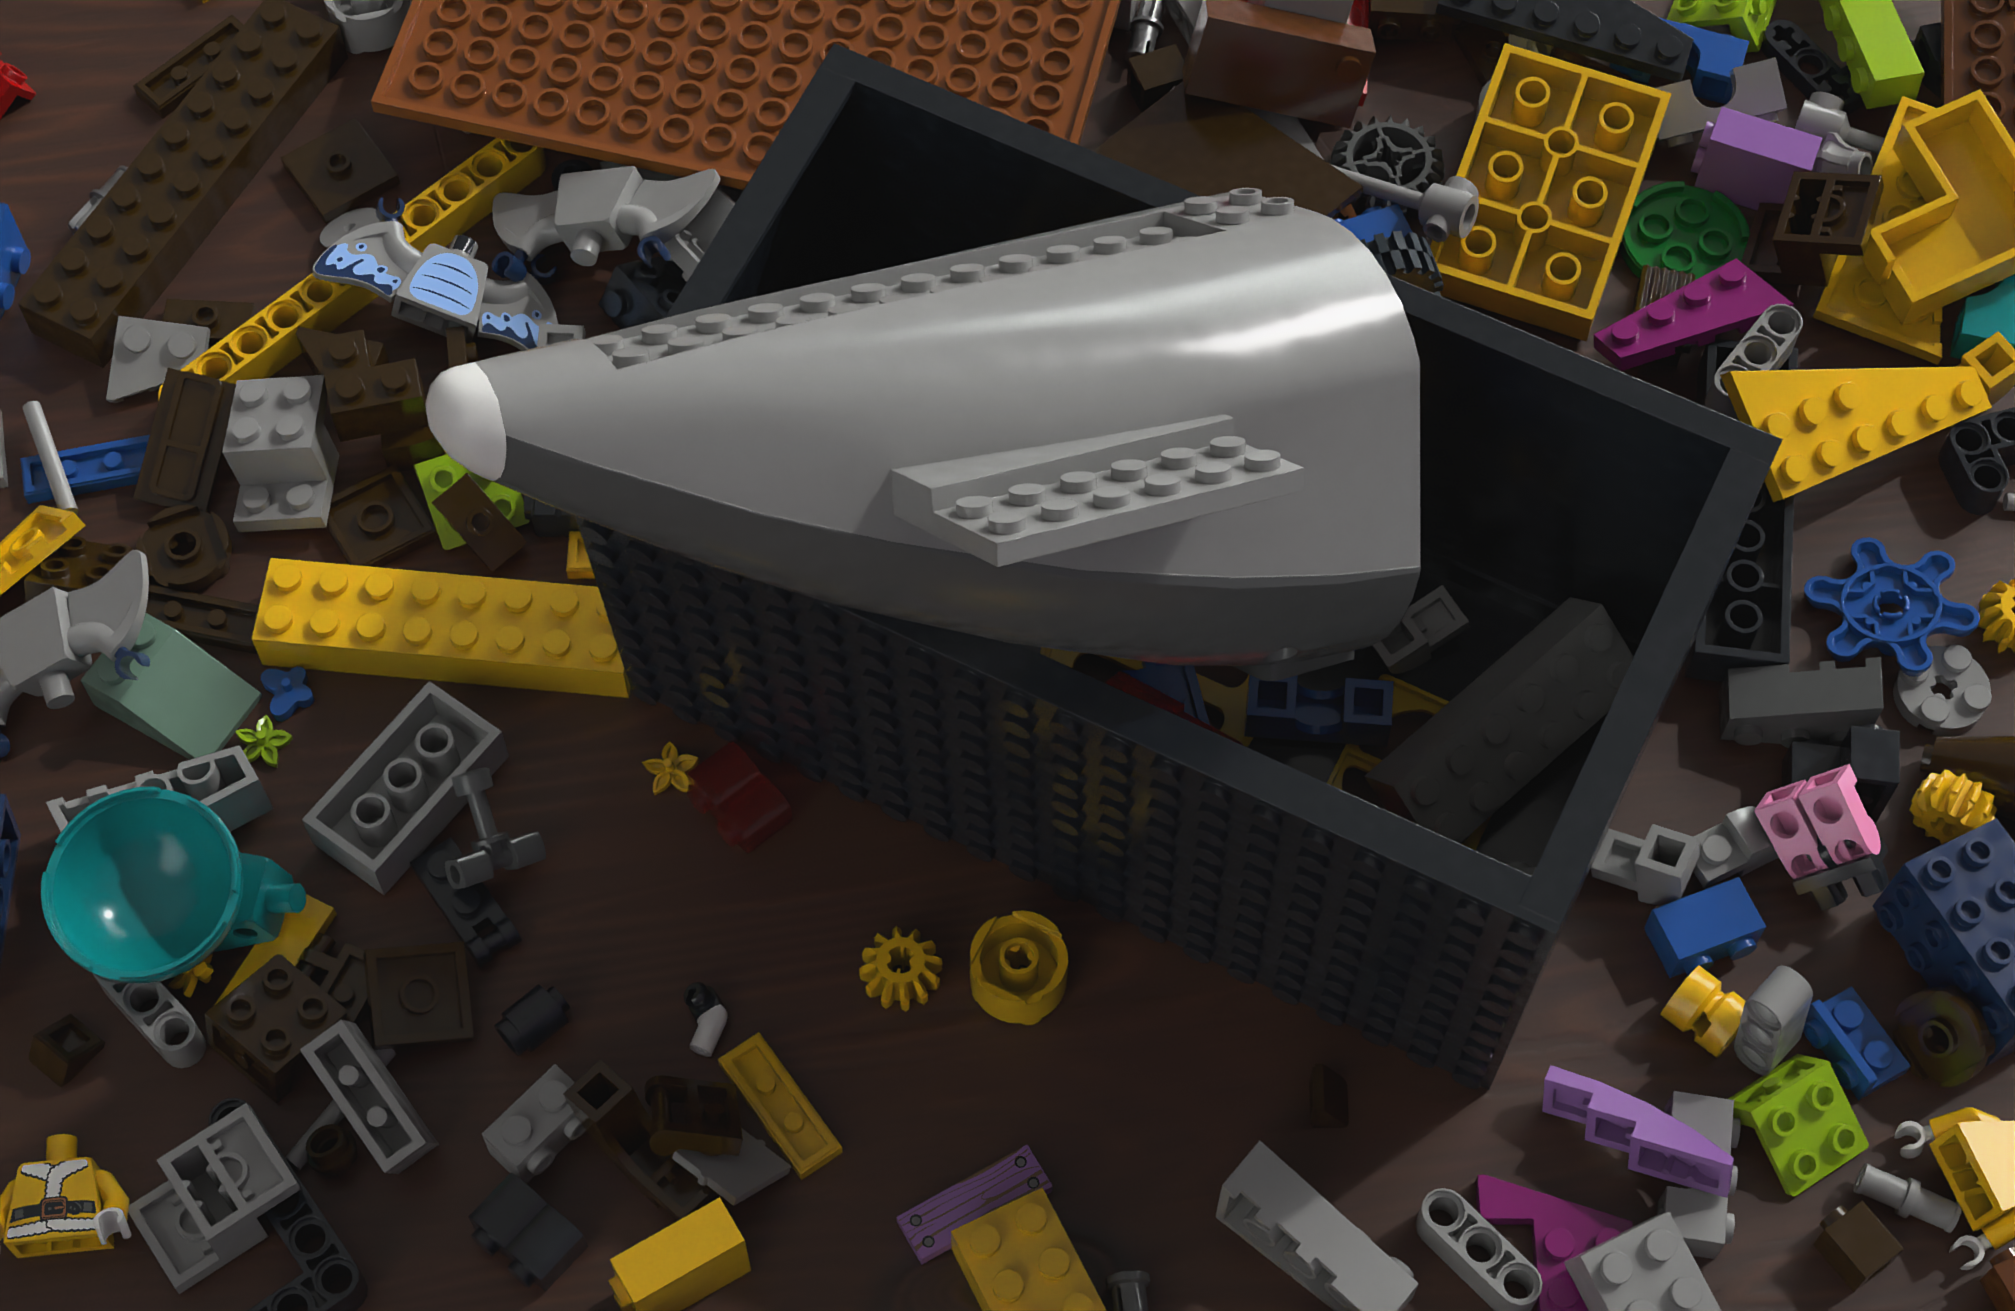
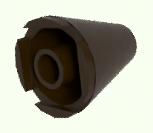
M1937 736L1934 745L1925 744L1920 764L1921 772H1926L1929 776L1930 773L1941 774L1944 770H1949L1959 777L1965 773L1968 780L1982 783L1981 790L1994 795L1993 804L1997 808L1996 814L2015 822V736Z

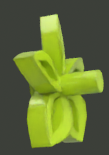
M267 714L258 720L256 731L251 729L235 730L238 739L248 745L243 752L249 763L261 755L267 765L277 768L279 761L277 750L286 747L293 739L292 735L286 731L273 730L272 722Z

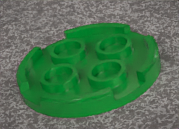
M1672 181L1654 185L1637 195L1619 248L1625 263L1638 278L1640 277L1643 265L1649 264L1651 267L1658 266L1660 269L1666 267L1669 271L1675 269L1677 272L1693 273L1696 280L1734 259H1738L1741 262L1750 230L1740 209L1724 194L1717 190L1712 193L1702 188L1687 186L1684 184V181Z

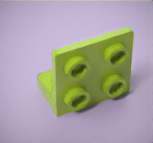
M1674 0L1667 20L1690 24L1694 27L1729 24L1730 32L1733 36L1749 41L1747 52H1758L1777 0Z
M448 454L413 465L441 545L445 550L467 543L431 502L466 473L471 476L515 528L525 525L530 521L526 520L524 516V501L521 493L470 472L450 458Z
M1796 1054L1774 1068L1768 1076L1763 1075L1728 1098L1734 1100L1733 1118H1739L1742 1125L1755 1129L1781 1185L1788 1195L1797 1196L1866 1150L1869 1146L1831 1064L1827 1060Z

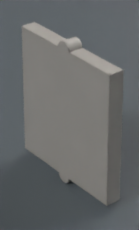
M743 1129V1141L739 1156L726 1154L708 1156L699 1151L678 1149L672 1157L677 1163L696 1176L700 1185L709 1186L733 1206L786 1176L791 1169V1165L765 1146V1141L755 1139Z

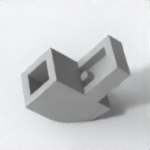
M1652 824L1645 840L1608 829L1591 866L1592 877L1637 891L1638 901L1653 905L1668 904L1681 899L1700 856L1699 838Z

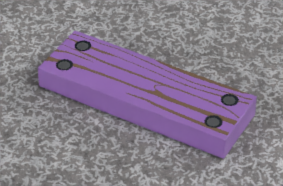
M1025 1145L896 1217L897 1224L922 1265L951 1249L952 1230L1042 1187L1047 1195L1052 1192L1053 1186L1029 1146Z

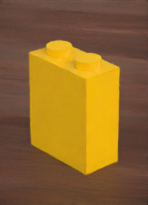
M719 1197L611 1258L610 1262L615 1276L609 1279L608 1282L621 1311H682L750 1272L751 1266L745 1240Z

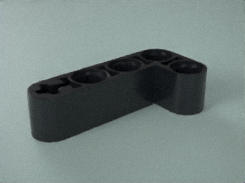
M2015 407L1956 423L1951 428L1939 452V465L1958 503L1969 513L1983 515L1991 512L2008 484L2009 473L2006 467L2015 465Z

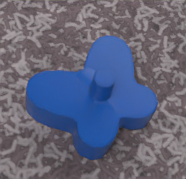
M300 666L293 667L289 672L267 669L261 674V682L265 690L274 694L270 703V712L276 721L283 722L289 719L299 707H310L314 703L313 693L306 686L308 676L305 669Z

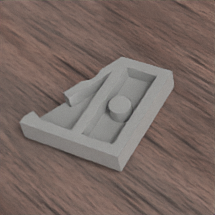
M118 316L106 400L110 403H118L124 401L123 398L147 390L151 392L159 389L164 383L167 368L181 370L208 350L210 329L195 325Z

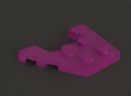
M1477 1175L1475 1180L1477 1212L1491 1225L1531 1226L1533 1263L1540 1273L1543 1283L1542 1291L1536 1301L1537 1311H1588L1564 1262L1632 1228V1221L1488 1175Z

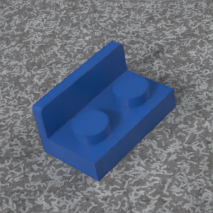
M1852 986L1823 1003L1818 999L1810 1004L1803 1028L1804 1034L1813 1047L1823 1051L1831 1062L1832 1069L1841 1086L1851 1090L1858 1101L1902 1076L1911 1067Z

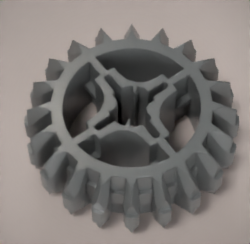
M1391 114L1385 122H1379L1373 115L1368 122V126L1357 120L1355 126H1353V131L1344 130L1340 141H1336V145L1333 147L1332 159L1329 162L1331 165L1398 186L1402 185V187L1424 193L1433 183L1442 185L1445 175L1442 149L1436 148L1435 136L1424 137L1423 125L1415 129L1410 128L1408 118L1401 124L1394 123ZM1361 193L1350 202L1355 212L1359 210L1365 211L1374 206L1385 208L1396 204ZM1399 205L1405 217L1406 214L1415 219L1418 217V210Z

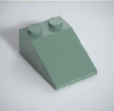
M145 613L139 636L130 650L144 653L150 659L149 667L140 665L135 658L131 661L130 671L139 680L121 678L116 673L115 662L111 661L103 653L80 680L94 706L189 760L221 751L234 735L235 730H238L262 699V694L222 663L179 631Z

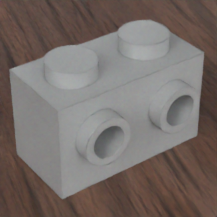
M556 1064L482 1133L489 1153L507 1171L515 1174L526 1184L534 1176L545 1171L551 1165L555 1156L571 1140L577 1139L586 1131L563 1095L575 1082Z

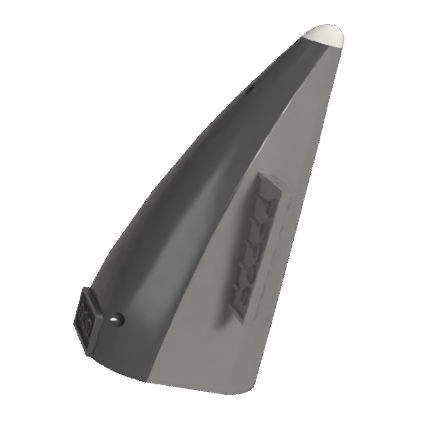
M1238 188L1228 193L1207 197H1191L1180 203L694 310L587 339H571L454 366L441 372L431 383L425 403L429 428L450 458L470 472L564 512L709 566L831 604L1007 643L1169 665L1233 666L1262 681H1278L1353 660L1355 650L1372 646L1387 637L1403 619L1413 599L1421 571L1420 360L1403 306L1388 276L1373 254L1351 231L1330 217L1294 206V199L1266 198L1262 196V190L1256 188Z

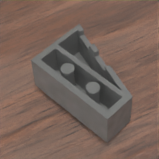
M1881 657L1865 658L1866 667L1836 669L1835 661L1819 662L1820 670L1790 672L1789 664L1729 668L1719 688L1720 740H1734L1736 743L1746 746L1756 745L1761 742L1775 743L1789 748L1792 741L1799 742L1806 739H1815L1824 742L1825 745L1841 746L1851 726L1875 724L1884 708Z

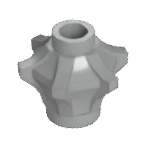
M1829 132L1818 150L1811 172L1870 175L1873 169L1872 156L1869 152H1861L1857 148L1849 146L1837 132Z

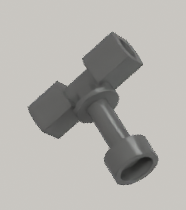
M489 767L468 771L451 778L456 796H467L479 839L470 842L473 852L445 861L446 875L453 889L466 888L494 878L493 871L501 868L506 870L519 869L546 859L544 842L538 831L524 833L513 838H509L508 831L498 833L485 789L494 786Z

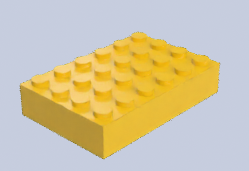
M1505 43L1456 175L1471 181L1478 189L1479 209L1472 230L1465 238L1449 235L1446 241L1436 242L1432 240L1430 245L1444 284L1443 291H1440L1441 296L1587 341L1672 93Z

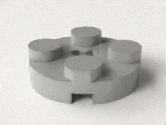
M1950 645L1948 647L1929 646L1928 648L1933 655L1931 667L1922 675L1908 676L1899 669L1893 688L1895 704L1907 722L1916 728L1921 724L1925 728L1934 730L1932 732L1933 735L1957 736L1966 733L1977 724L1991 703L1992 695L1989 679L1984 669L1972 658L1971 653L1965 647L1960 645ZM1936 683H1942L1951 689L1950 699H1945L1942 693L1934 694L1931 691Z

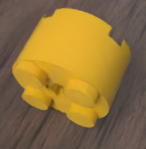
M1021 910L1012 911V915L1003 916L998 919L996 916L980 927L974 936L970 948V984L972 996L988 1014L1008 1023H1021L1027 1026L1034 1025L1052 1012L1062 1000L1067 985L1068 952L1062 939V934L1053 922L1040 914ZM1020 965H1024V966L1027 967V968L1021 967V968L1018 970V968H1019Z

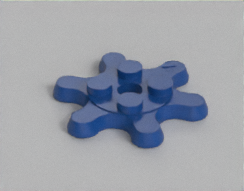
M1870 537L1856 540L1851 547V557L1857 567L1856 572L1851 577L1839 580L1827 576H1815L1810 578L1804 585V595L1812 607L1833 611L1841 616L1842 625L1832 631L1826 641L1829 654L1838 662H1849L1863 650L1878 648L1885 655L1895 656L1903 673L1912 677L1920 676L1931 667L1933 655L1927 646L1926 638L1940 633L1957 637L1968 636L1977 628L1980 621V615L1973 606L1965 603L1951 602L1940 593L1939 586L1947 581L1955 571L1954 559L1943 551H1930L1924 554L1915 564L1901 565L1889 559L1882 542ZM1895 603L1903 609V613L1884 612L1881 614L1879 605Z

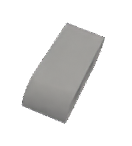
M1775 304L1768 307L1717 370L1705 399V407L1738 420L1720 375L1729 371L1779 370L1791 355L1803 326V318L1794 307L1787 304Z
M1778 966L1747 999L1736 1035L1734 1051L1737 1057L1750 1070L1762 1076H1768L1800 1040L1813 998V991L1809 983L1790 967Z
M93 973L108 998L171 1066L177 1068L191 1067L204 1056L206 1040L189 1012L160 981L124 983L106 979ZM158 999V1003L153 1009L147 1012H139L140 1007L145 1002ZM182 1032L189 1033L186 1040L181 1044L169 1045L170 1040L176 1034Z
M1446 1188L1435 1189L1428 1193L1422 1202L1415 1224L1420 1238L1494 1311H1531L1542 1291L1543 1283L1538 1270L1460 1194ZM1437 1209L1443 1210L1452 1217L1453 1224L1449 1226L1438 1225L1432 1221L1429 1212ZM1472 1245L1481 1246L1489 1253L1491 1260L1482 1263L1470 1258L1466 1248ZM1509 1281L1520 1283L1527 1290L1528 1297L1524 1299L1511 1297L1505 1291L1503 1284Z

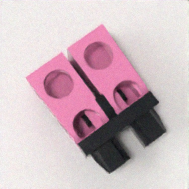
M1850 764L1810 777L1808 782L1804 779L1769 791L1754 810L1785 869L1794 879L1792 884L1797 894L1809 892L1822 911L1845 902L1848 893L1842 883L1844 880L1853 878L1861 896L1865 897L1882 892L1889 883V878L1882 862L1888 852V848L1883 838L1879 837L1876 825L1867 815L1854 787L1857 779Z

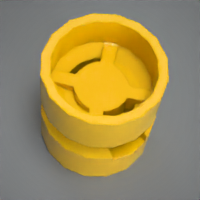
M1698 966L1673 994L1660 1015L1682 1032L1693 1030L1695 1032L1694 1041L1718 1058L1737 1035L1746 1001L1734 991L1724 994L1721 991L1722 983L1701 966Z

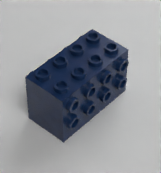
M1996 818L1904 863L1872 906L1877 912V917L1882 927L1886 931L1891 932L1904 950L1909 965L1921 974L1929 987L1945 988L1949 985L1958 986L1979 1009L1996 1043L1995 1051L1988 1057L1985 1066L2015 1052V842Z

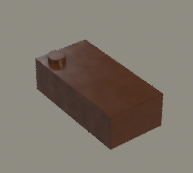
M1203 0L1182 68L1185 94L1351 128L1376 54L1371 29L1239 0Z

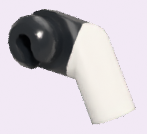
M694 982L686 988L683 995L684 1002L689 1006L692 1015L698 1023L689 1048L699 1055L711 1057L726 1025L728 1014L718 994L712 987L706 986L701 982Z

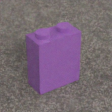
M1721 107L1716 123L1707 121L1699 143L1701 147L1698 148L1691 168V172L1698 174L1694 187L1702 188L1712 193L1717 190L1728 197L1734 204L1753 210H1758L1759 203L1784 204L1794 171H1812L1822 137Z

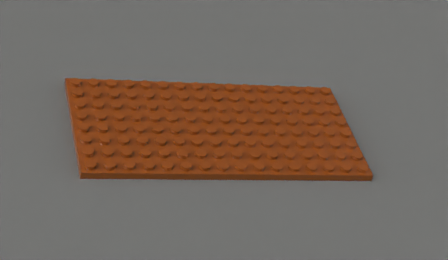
M412 0L372 97L371 104L373 111L377 113L617 164L635 166L636 168L679 177H686L708 169H715L721 179L718 185L744 190L835 43L1080 145L1121 0Z

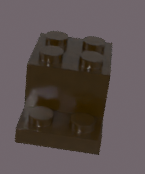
M1794 171L1784 204L1759 203L1741 262L1767 283L1828 287L1837 255L1864 256L1884 188L1882 175Z

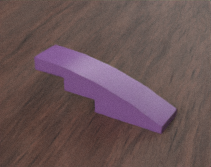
M1550 1065L1544 1080L1542 1112L1586 1124L1585 1140L1629 1153V1170L1725 1198L1728 1197L1734 1158L1693 1128L1645 1101L1600 1081Z

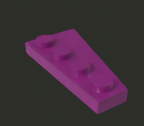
M1734 259L1593 334L1594 348L1620 371L1674 355L1675 347L1685 344H1697L1700 347L1715 342V335L1729 330L1737 329L1740 334L1747 332L1771 305L1787 304L1793 307L1794 304L1742 262Z

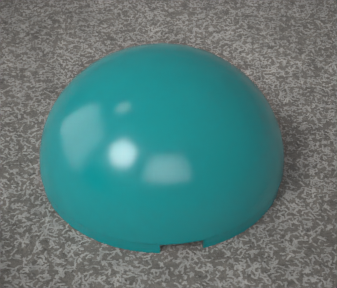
M137 787L122 790L105 796L82 810L59 834L55 841L57 845L49 859L46 872H43L41 902L44 917L50 932L61 949L84 969L103 978L124 983L163 981L183 974L203 962L220 946L232 929L238 916L244 887L240 852L233 836L220 817L205 804L189 795L160 789L159 787Z

